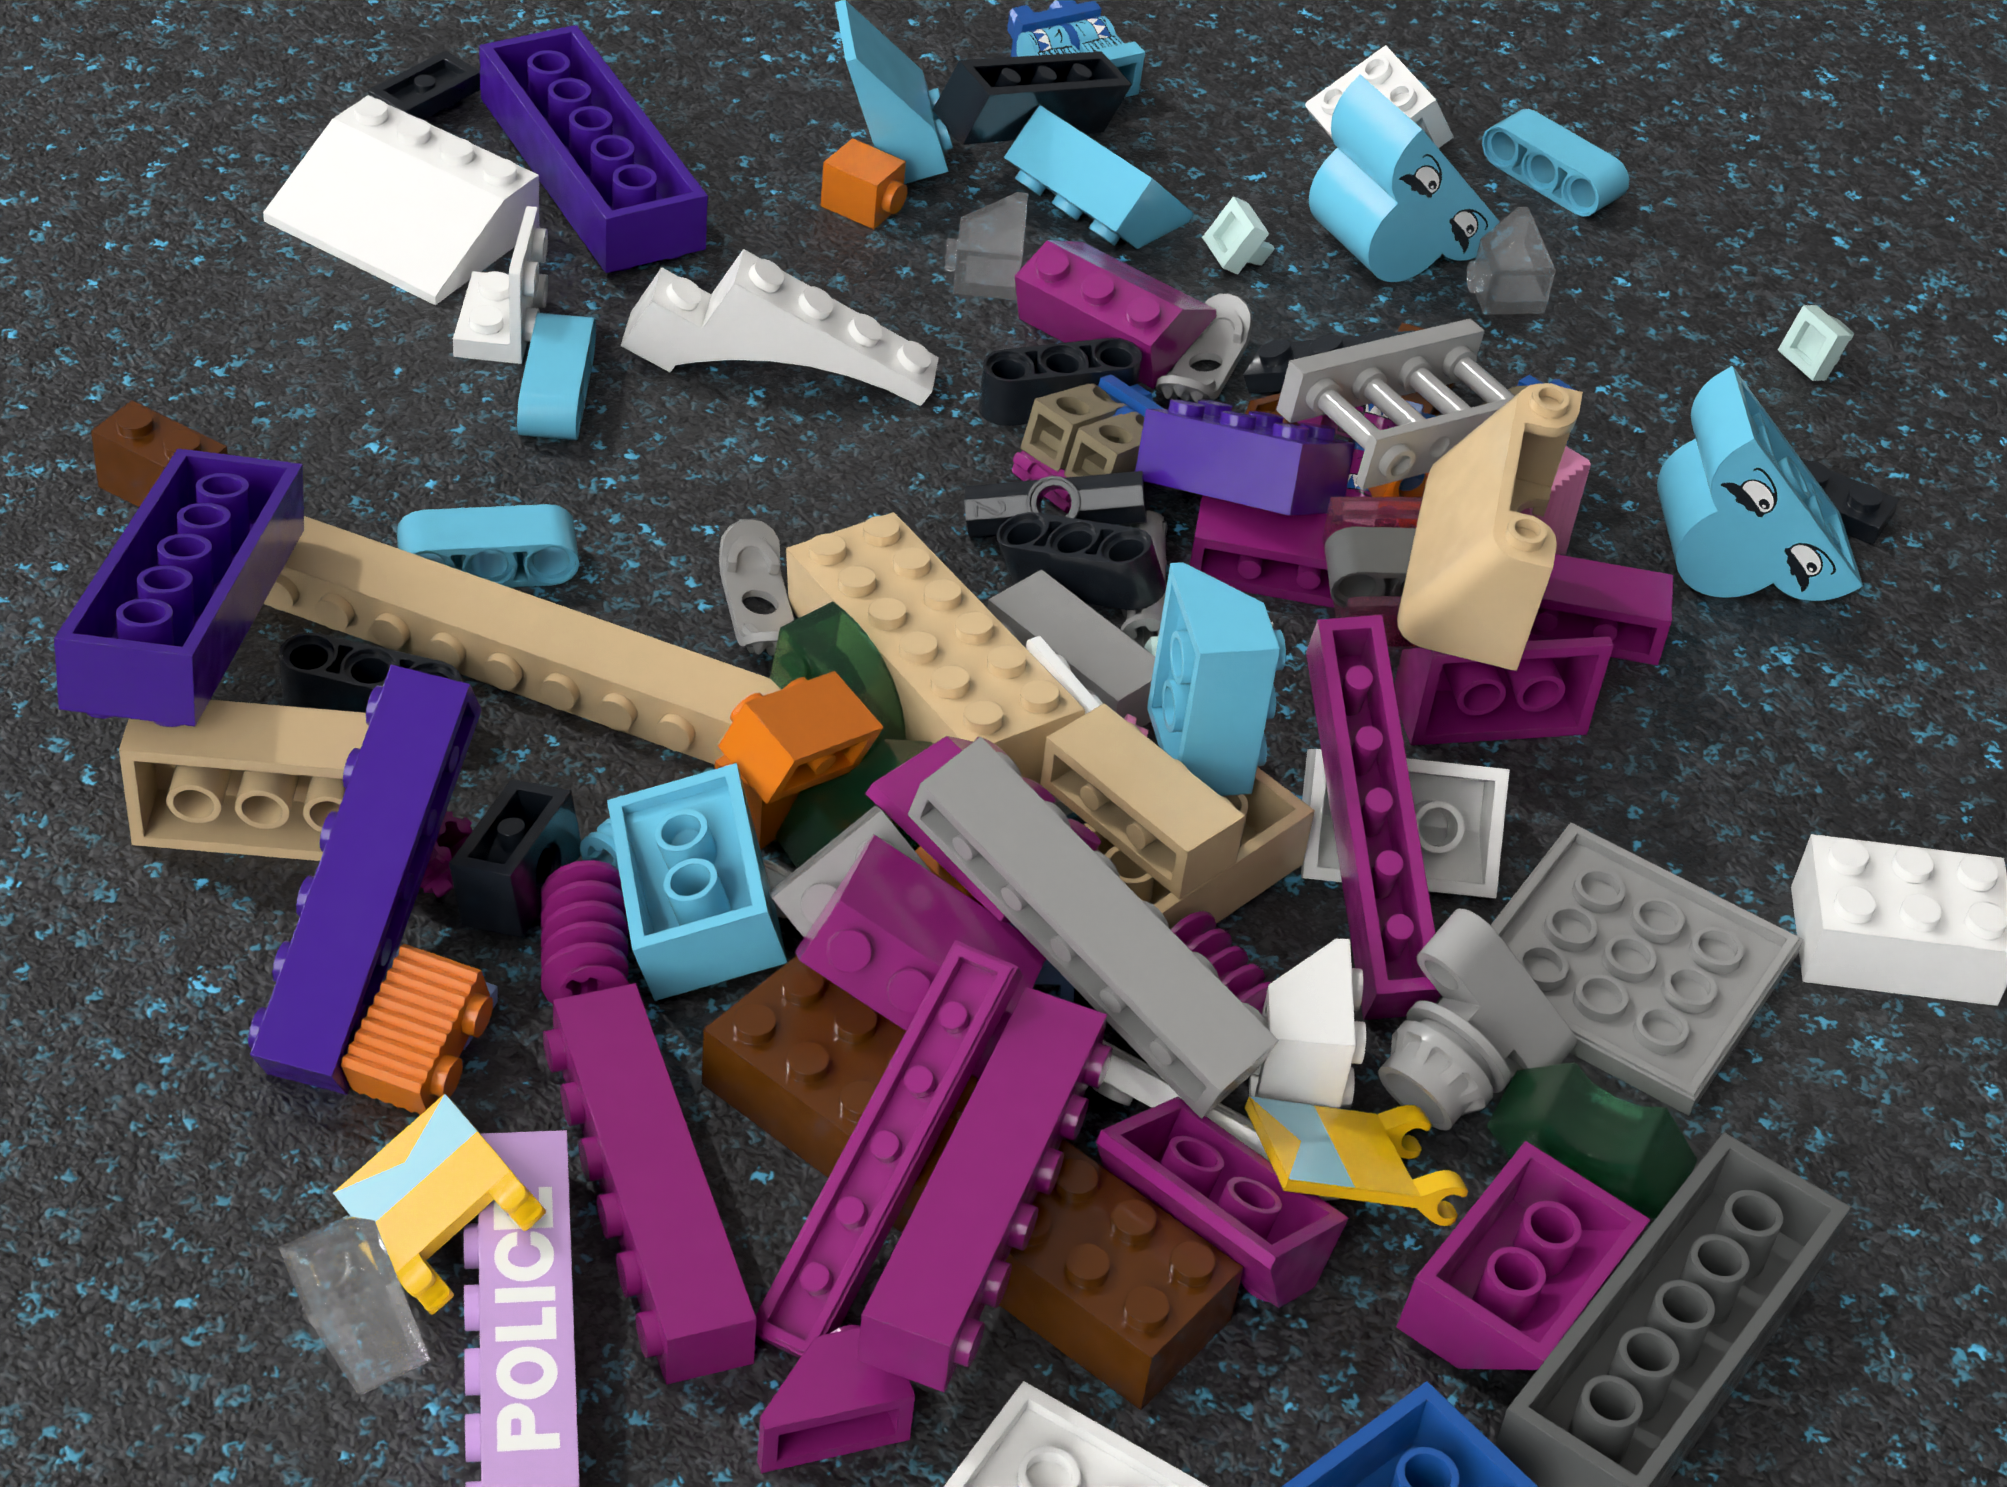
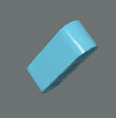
M1522 109L1487 129L1482 137V148L1491 164L1576 215L1582 217L1592 215L1626 194L1629 188V175L1620 160L1534 110Z
M537 313L519 394L517 414L518 435L578 440L595 353L596 319L594 317Z
M539 504L419 510L404 516L397 527L398 549L510 588L562 584L572 579L579 568L574 520L566 509L558 505Z

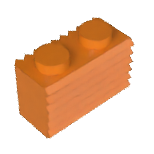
M407 944L401 945L398 956L393 960L392 968L387 971L386 980L381 982L380 991L375 994L373 1004L368 1007L367 1016L362 1019L361 1027L355 1033L354 1041L349 1044L348 1053L342 1058L341 1067L351 1089L358 1094H366L372 1099L378 1098L385 1104L391 1103L397 1108H405L411 1113L417 1112L420 1115L444 1094L450 1098L462 1074L463 1061L459 1056L469 1036L478 1038L482 1035L492 1014L493 999L489 997L490 993L482 970Z

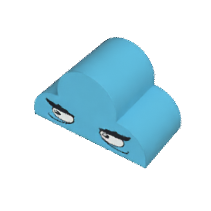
M1359 75L1347 87L1335 107L1331 121V135L1337 149L1324 161L1313 179L1309 193V207L1313 217L1377 278L1386 282H1400L1410 279L1427 269L1442 254L1449 259L1457 261L1476 258L1492 249L1509 233L1422 128L1362 75Z
M1731 366L1714 376L1702 387L1692 405L1691 423L1695 439L1681 446L1665 461L1657 481V491L1677 570L1683 581L1697 592L1721 598L1748 595L1774 584L1785 594L1808 601L1838 598L1863 587L1838 509L1735 368Z

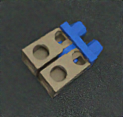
M1110 374L1101 377L1098 386L1086 384L1036 398L1020 449L1057 472L1064 468V476L1066 477L1135 472L1146 409L1164 408L1156 404L1152 398V393L1140 385L1129 386Z

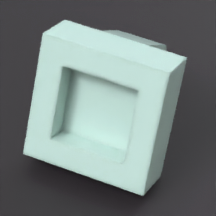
M1234 196L1202 237L1222 268L1235 274H1239L1247 262L1262 266L1275 249L1272 244L1264 241L1269 232L1250 204Z
M1803 305L1779 346L1778 351L1812 381H1826L1832 369L1840 360V356L1848 342L1854 336V332L1839 319L1825 313L1817 305Z

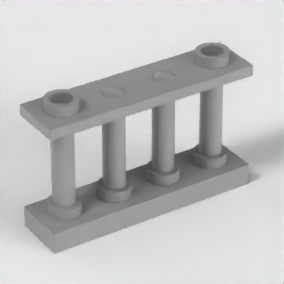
M1466 319L1290 360L1276 410L1290 423L1325 414L1365 450L1355 482L1364 490L1429 473L1433 463L1515 395L1476 363L1485 330L1472 319ZM1462 381L1487 404L1471 408L1446 385ZM1418 392L1443 415L1426 419L1401 396ZM1372 403L1397 426L1379 430L1354 407Z

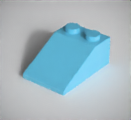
M846 0L835 2L846 64L874 148L906 161L904 184L949 172L944 151L953 148L951 136L946 125L932 111L941 95L939 89L929 90L923 70Z
M737 763L607 800L632 951L655 1001L787 963L774 900L769 892L771 888Z

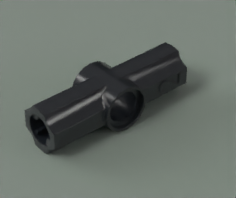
M1143 471L1066 478L1051 475L1040 480L965 486L964 504L969 538L997 536L1000 525L1007 519L1025 512L1042 513V499L1049 491L1055 489H1062L1070 494L1072 501L1071 509L1065 517L1114 525L1147 523V502Z

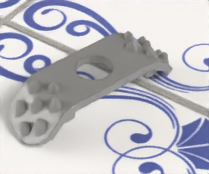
M1217 294L1204 303L1216 309V318L1177 361L1171 373L1169 372L1166 376L1158 378L1156 388L1164 394L1165 398L1177 400L1180 397L1182 401L1193 400L1195 403H1198V400L1209 401V399L1215 400L1218 398L1245 352L1251 335L1253 314L1249 305L1241 297L1232 294ZM1200 360H1214L1221 364L1219 368L1206 372L1197 371L1190 367L1193 363Z
M744 519L735 522L727 528L721 537L719 567L737 642L740 646H746L750 653L755 652L759 655L766 649L770 656H773L776 652L788 653L792 656L799 649L806 647V636L798 633V628L792 615L780 568V541L774 529L763 521ZM748 597H760L772 603L776 611L766 615L757 614L748 610L742 601Z

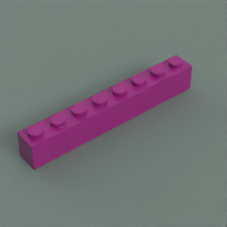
M1202 495L1190 566L1241 592L1397 619L1399 611L1354 610L1343 608L1333 601L1329 586L1325 543L1334 532L1347 527H1405L1326 513L1289 516ZM1555 554L1553 570L1528 641L1610 637L1614 645L1610 657L1658 666L1672 623L1673 575Z

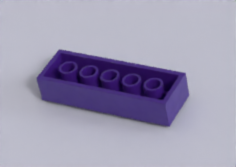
M577 25L479 45L481 100L531 170L539 175L541 184L605 273L628 270L634 266L663 259H674L684 254L706 249L708 195Z
M179 448L176 450L54 637L59 710L82 712L100 719L122 717L153 721L157 725L164 727H178L182 725L195 727L304 532L303 464Z

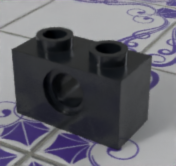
M515 779L509 781L449 862L462 925L524 938L541 913L542 887L548 876L558 868L577 861L581 856V837L572 790Z

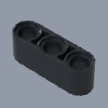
M1103 338L994 351L987 355L983 362L979 413L987 421L1001 426L1028 424L1036 398L1086 384L1098 386L1100 378L1110 374L1129 386L1136 385L1139 382L1142 362L1141 350L1137 345L1125 339Z
M1025 512L1007 519L1000 525L997 531V541L1013 585L1042 569L1083 602L1123 610L1147 608L1157 603L1166 591L1165 580L1152 538L1145 530L1044 513Z
M307 632L292 636L281 645L279 651L282 696L285 706L366 713L368 700L373 689L377 685H384L391 665L461 682L459 671L443 661L320 633Z

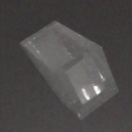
M1016 192L961 217L958 239L947 238L944 271L955 272L953 294L1017 300L1014 276L1022 266L1028 193Z
M1517 207L1480 239L1476 260L1469 262L1467 268L1468 290L1470 293H1475L1483 314L1545 313L1556 270L1528 207Z
M347 1215L279 1247L306 1317L357 1394L363 1395L431 1361L375 1220Z

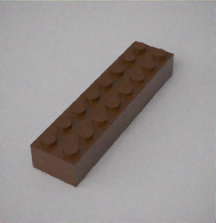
M796 955L704 1028L701 1084L829 1178L902 1041L906 1030L799 961ZM971 1075L893 1224V1227L903 1233L979 1081L974 1075ZM1063 1139L1058 1149L1064 1152L1058 1179L1050 1195L1038 1192L1032 1204L1038 1207L1036 1223L1026 1248L1022 1251L1012 1247L1006 1262L1012 1264L1011 1275L999 1305L1139 1410H1142L1231 1321L1244 1267Z

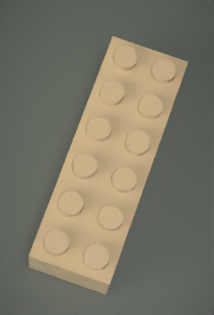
M894 512L883 516H875L865 522L829 534H821L811 540L786 548L788 599L791 610L919 753L945 736L973 742L977 737H983L1000 747L1014 761L1022 777L1029 778L1041 785L1046 737L1085 715V709Z

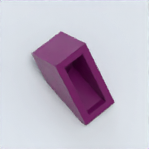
M860 1325L843 1326L832 1331L830 1334L814 1337L760 1416L757 1462L761 1473L910 1440L915 1394L910 1380L857 1361Z

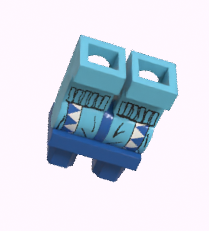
M1055 0L1049 5V10L1035 13L1028 5L1012 8L1009 12L1007 31L1013 39L1011 57L1102 51L1132 84L1125 97L1139 94L1145 51L1135 41L1124 44L1116 35L1110 20L1105 16H1100L1101 7L1095 1L1077 4L1074 0Z

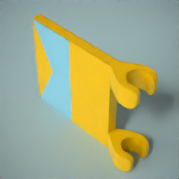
M446 1094L441 1096L333 1192L394 1271L401 1285L412 1297L417 1298L431 1315L440 1310L454 1296V1293L427 1260L493 1200L511 1216L523 1231H527L547 1211Z
M1253 1096L1248 1097L1245 1110L1284 1191L1416 1208L1437 1225L1450 1226L1456 1222L1458 1214L1450 1202L1441 1200L1450 1195L1467 1196L1468 1189L1461 1177L1456 1172L1441 1170L1412 1179L1401 1159H1415L1420 1155L1422 1149L1414 1136L1405 1134L1412 1129L1418 1128L1430 1131L1432 1126L1427 1115L1420 1107L1404 1105L1374 1114Z

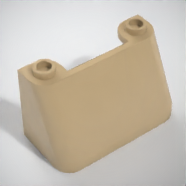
M1551 383L1529 385L1433 463L1424 488L1397 617L1398 628L1403 637L1409 642L1425 649L1517 671L1553 570L1557 547L1556 536L1546 523L1537 517L1520 512L1524 509L1533 508L1532 514L1544 517L1570 432L1579 415L1583 392Z

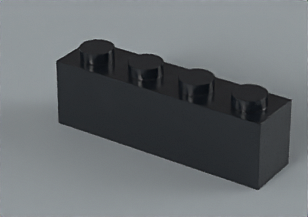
M1102 51L959 60L932 111L946 125L948 133L962 145L1016 140L1039 105L1084 134L1101 133L1106 130L1132 84Z

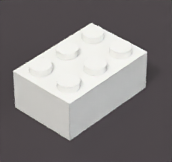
M1810 835L1791 886L1797 936L1803 939L1799 950L1803 982L1998 1006L2007 987V872L2004 858L1849 838Z

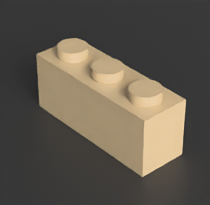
M1105 703L1046 737L1040 784L1178 899L1236 863L1245 815L1236 809L1231 801L1217 794L1192 774L1182 762L1172 758L1142 734L1137 726L1127 722Z

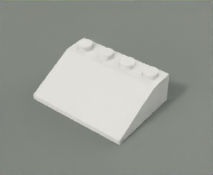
M367 95L330 121L265 209L263 216L264 222L433 305H437L468 282L472 271H483L515 247L526 206L538 207L539 221V175L508 159L480 148L465 139L435 127L425 120L416 118L386 104L382 100Z

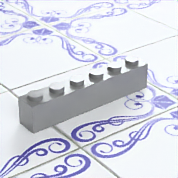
M979 737L920 783L908 816L1096 1011L1107 1014L1106 1021L1201 1119L1261 1066L1279 1041L1269 1031L1268 1024L1262 1014L1253 1006L1242 1003L1219 980L1218 973L1211 962L1200 953L1192 952L1169 929L1168 922L1161 911L1153 904L1142 901L1120 879L1119 873L1112 861L1101 852L1093 851L1071 829L1070 823L1063 811L1055 804L1044 801L1022 779L1019 768L1010 757L1004 753L996 752L982 737Z

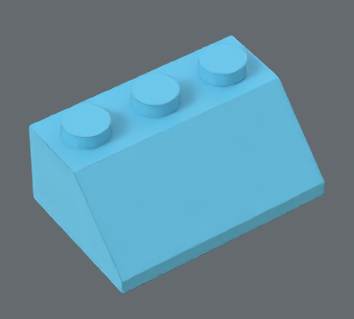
M1041 105L1037 107L1004 156L1006 160L1020 170L1015 177L1018 182L1041 196L1045 189L1054 193L1056 197L1051 203L1076 221H1078L1082 213L1093 219L1089 229L1113 246L1121 238L1136 249H1139L1189 223L1194 215L1191 210L1153 178Z
M1184 562L1170 563L1147 710L1158 745L1172 758L1182 762L1192 774L1220 796L1252 794L1257 766H1264L1266 762L1267 745L1264 729L1266 719H1273L1276 712V693L1273 683L1276 670H1283L1286 662L1284 636L1281 630H1273L1263 602Z

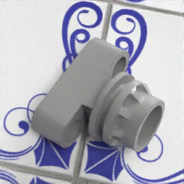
M1460 908L1453 912L1416 956L1419 967L1443 998L1438 1004L1430 1001H1417L1407 1012V1020L1392 1034L1391 1056L1380 1067L1378 1075L1386 1090L1401 1106L1415 1105L1420 1107L1430 1120L1431 1127L1446 1131L1451 1129L1461 1115L1482 1110L1493 1098V1093L1501 1092L1510 1080L1526 1090L1539 1091L1577 1045V1039L1497 931L1480 916Z

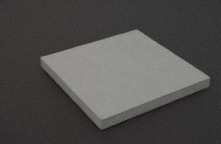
M1573 823L1567 826L1491 924L1574 1033L1577 1045L1570 1052L1571 1054L1688 1116L1692 1113L1798 955L1803 942L1802 938Z

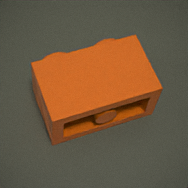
M836 671L810 680L800 677L789 683L785 688L764 696L761 693H754L748 696L732 711L730 715L732 724L718 747L732 764L737 763L741 775L764 802L769 804L856 770L884 727Z

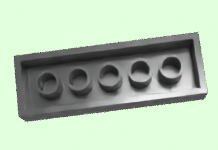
M1723 1132L1507 1408L1495 1446L1538 1487H1665L1828 1261L1851 1206Z

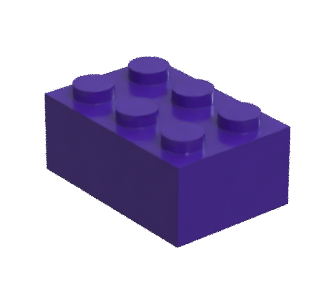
M1170 400L1169 409H1146L1135 472L1143 471L1145 482L1289 516L1342 513L1355 443L1335 439L1336 428L1301 422L1300 426L1283 423L1284 417L1265 412L1249 411V414L1232 412V405L1208 400H1198V403Z

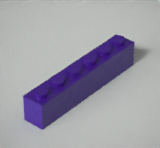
M391 665L384 685H377L373 689L366 708V723L369 727L361 749L354 748L350 752L344 767L343 786L346 790L338 812L331 811L322 827L320 850L323 854L315 876L309 875L305 878L299 890L296 912L300 917L292 940H286L281 944L274 960L272 977L276 984L267 1008L260 1007L257 1010L250 1026L248 1045L252 1048L250 1056L266 1074L345 1095L348 1094L350 1084L341 1067L342 1058L348 1053L349 1044L354 1041L355 1033L360 1029L362 1019L367 1016L368 1007L373 1004L375 994L380 991L381 982L386 980L387 971L392 968L393 960L396 957L482 711L470 684Z

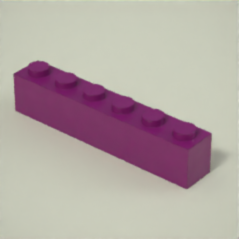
M1383 616L1318 619L1306 651L1354 963L1356 969H1362L1363 994L1361 1001L1363 1020L1407 1017V1012L1417 1001L1437 1003L1441 994L1421 970L1416 960L1417 954L1435 935V928Z
M636 983L553 1000V1029L543 1031V1044L547 1064L551 1073L559 1071L563 1073L566 1083L561 1084L560 1093L564 1115L569 1127L580 1125L584 1137L578 1141L582 1170L586 1181L598 1180L602 1195L597 1196V1209L601 1228L606 1239L617 1237L622 1251L616 1254L617 1273L622 1292L626 1298L637 1296L642 1311L636 1313V1328L644 1357H657L666 1385L754 1364L757 1319Z
M1025 987L861 1315L857 1361L941 1392H945L958 1364L968 1368L971 1366L979 1349L985 1328V1323L979 1321L985 1305L994 1308L999 1306L1011 1275L1012 1264L1006 1262L1012 1247L1022 1251L1026 1248L1038 1215V1207L1032 1204L1038 1192L1047 1195L1051 1194L1064 1158V1152L1058 1150L1063 1138L1072 1141L1076 1140L1083 1125L1089 1099L1084 1098L1083 1095L1088 1085L1099 1089L1106 1076L1113 1051L1112 1047L1102 1044L1107 1014Z

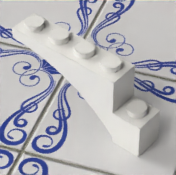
M744 249L712 294L700 289L691 280L679 277L661 267L631 311L621 343V347L670 373L676 365L722 360L780 362L809 366L846 375L886 389L919 406L925 402L933 391L939 358L928 352L921 344L906 340L881 326L874 318L852 310L831 298L822 289L807 285L782 271L775 263L761 259Z

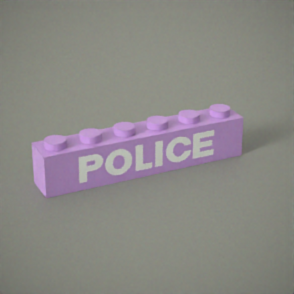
M567 1130L481 1134L483 1138L547 1211L527 1231H523L511 1216L493 1200L478 1214L479 1223H469L464 1227V1269H479V1284L464 1285L465 1331H480V1348H466L464 1350L465 1396L480 1395L481 1413L465 1414L466 1462H481V1481L465 1482V1487H579Z

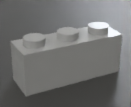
M1041 569L988 599L987 609L1025 648L1028 639L1041 636L1056 654L1065 658L1071 672L1090 694L1096 695L1102 703H1105L1122 718L1127 714L1136 717V725L1143 727L1151 722L1147 705L1155 656Z

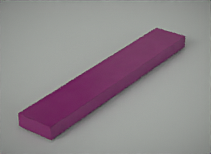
M957 940L954 941L756 1314V1338L801 1358L814 1337L830 1334L832 1331L840 1328L1023 977L1018 966Z

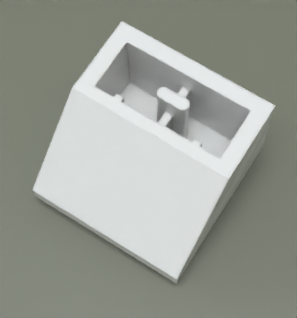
M1336 938L1269 984L1262 1016L1268 1024L1269 1031L1279 1041L1261 1066L1249 1076V1096L1338 1109L1351 1108L1355 1083L1354 1068L1351 1067V1063L1362 1064L1366 1048L1365 1022L1354 1020V1010L1358 1011L1360 1009L1362 1001L1363 971L1362 969L1352 968L1350 939Z

